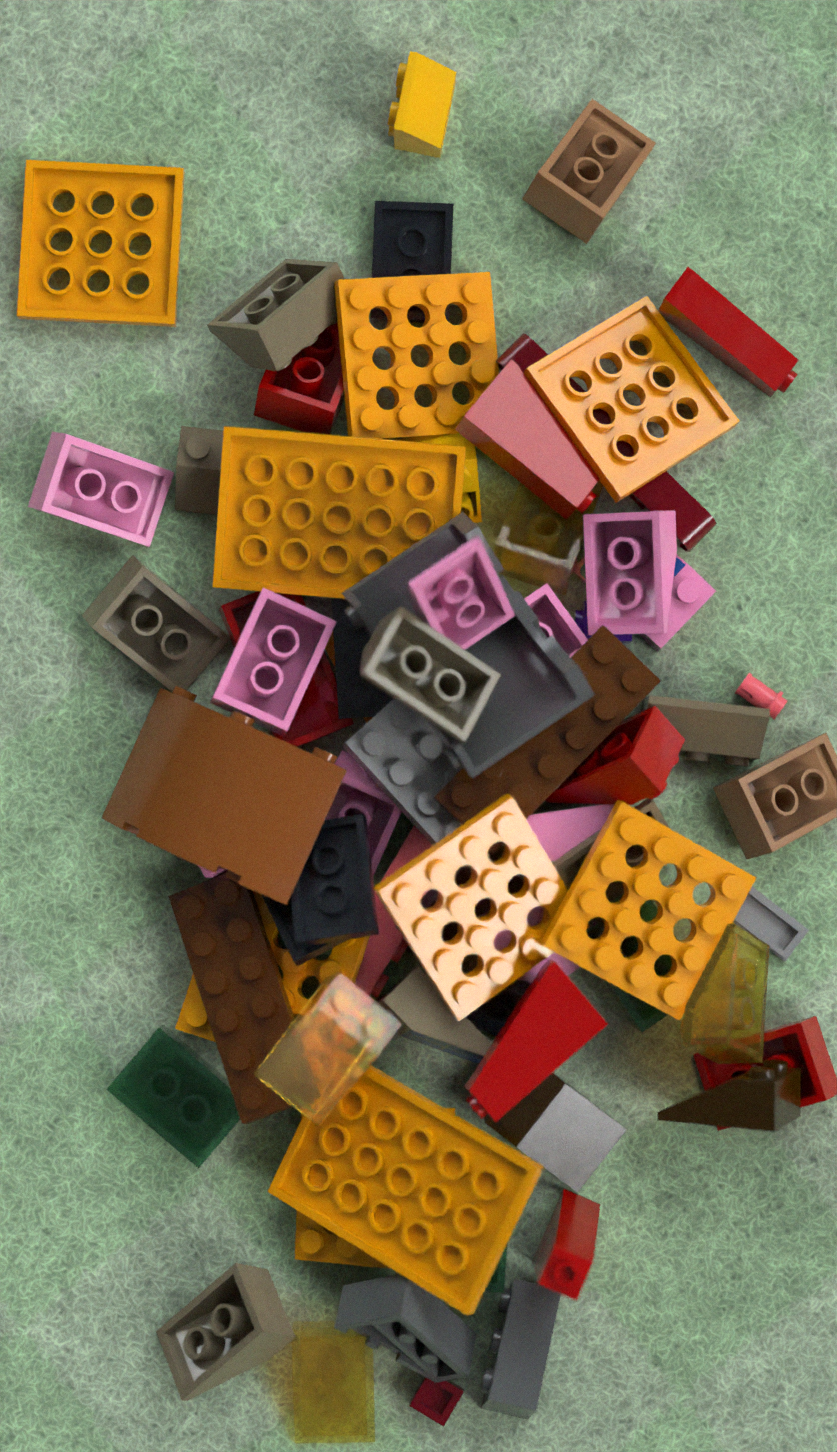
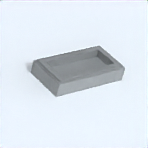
M753 886L733 923L784 962L809 931Z

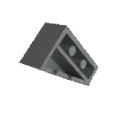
M399 1273L343 1285L334 1326L335 1329L343 1333L348 1332V1329L356 1331L366 1337L365 1345L374 1350L378 1349L379 1345H382L397 1354L396 1362L434 1382L469 1377L476 1333L440 1301L437 1296Z
M518 1279L513 1280L510 1289H502L497 1312L504 1314L500 1329L494 1327L491 1336L489 1352H493L494 1355L491 1368L485 1367L480 1392L484 1393L481 1409L526 1420L536 1412L559 1306L560 1293L544 1286Z

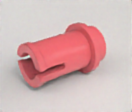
M750 672L735 692V694L740 695L757 708L770 709L769 717L773 720L788 701L782 697V691L776 693L752 676Z

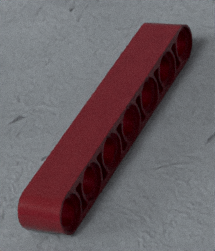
M523 333L496 362L502 371L512 359L524 373L526 368L548 354L534 340ZM569 378L570 385L575 391L586 392L572 378ZM602 409L593 410V416L597 422L604 425L611 423L607 412ZM625 441L616 442V447L623 456H634V450L629 443ZM667 471L628 495L642 510L646 507L649 511H675L676 538L681 542L679 546L686 552H690L717 525L710 513Z

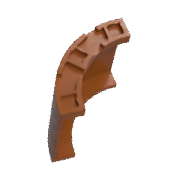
M178 686L174 687L173 692L160 688L101 818L120 829L135 834L136 837L213 873H216L219 866L227 869L225 877L287 905L347 770L335 765L337 756L315 747L311 754L252 727L254 719L232 710L230 717L194 702L197 695Z

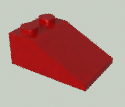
M338 322L322 331L314 344L300 350L291 358L292 362L284 369L279 371L265 370L258 387L254 416L301 432L331 435L345 399Z
M656 706L623 720L546 801L548 803L615 805L616 801L620 800L628 805H632L646 798L652 800L666 789V780L671 769L679 760L678 754L685 739Z
M816 1016L693 1054L704 1090L745 1073L751 1067H759L763 1065L765 1060H783L787 1062V1067L801 1068L800 1108L827 1101L837 1095V1077ZM716 1126L718 1131L723 1130V1129L730 1128V1127Z

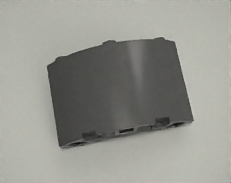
M462 512L342 594L350 606L344 610L347 617L357 630L364 628L371 638L380 620L399 606L416 616L410 599L408 587L410 581L476 536L482 541L515 616L471 645L466 651L501 675L466 742H459L428 721L446 745L442 752L452 767L456 770L462 766L469 776L473 778L594 696V693L574 660L563 650L553 636L547 638L541 630L538 617L520 592H514L505 577L498 575L504 568L478 526Z

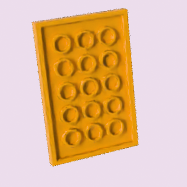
M224 426L212 587L261 591L265 588L274 593L345 599L342 594L344 591L461 513L466 446Z
M335 1048L327 1064L324 1077H321L317 1085L320 1097L310 1100L267 1192L466 1315L473 1314L544 1166L343 1048Z

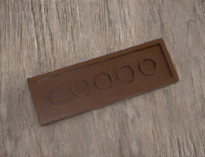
M602 625L571 657L579 666L594 696L475 777L471 778L462 768L433 799L460 825H463L498 799L508 794L514 798L527 820L661 680ZM503 842L493 843L488 852L492 855Z
M226 873L168 897L241 1123L249 1124L320 1097V1093L253 891L238 884L239 882L225 877Z

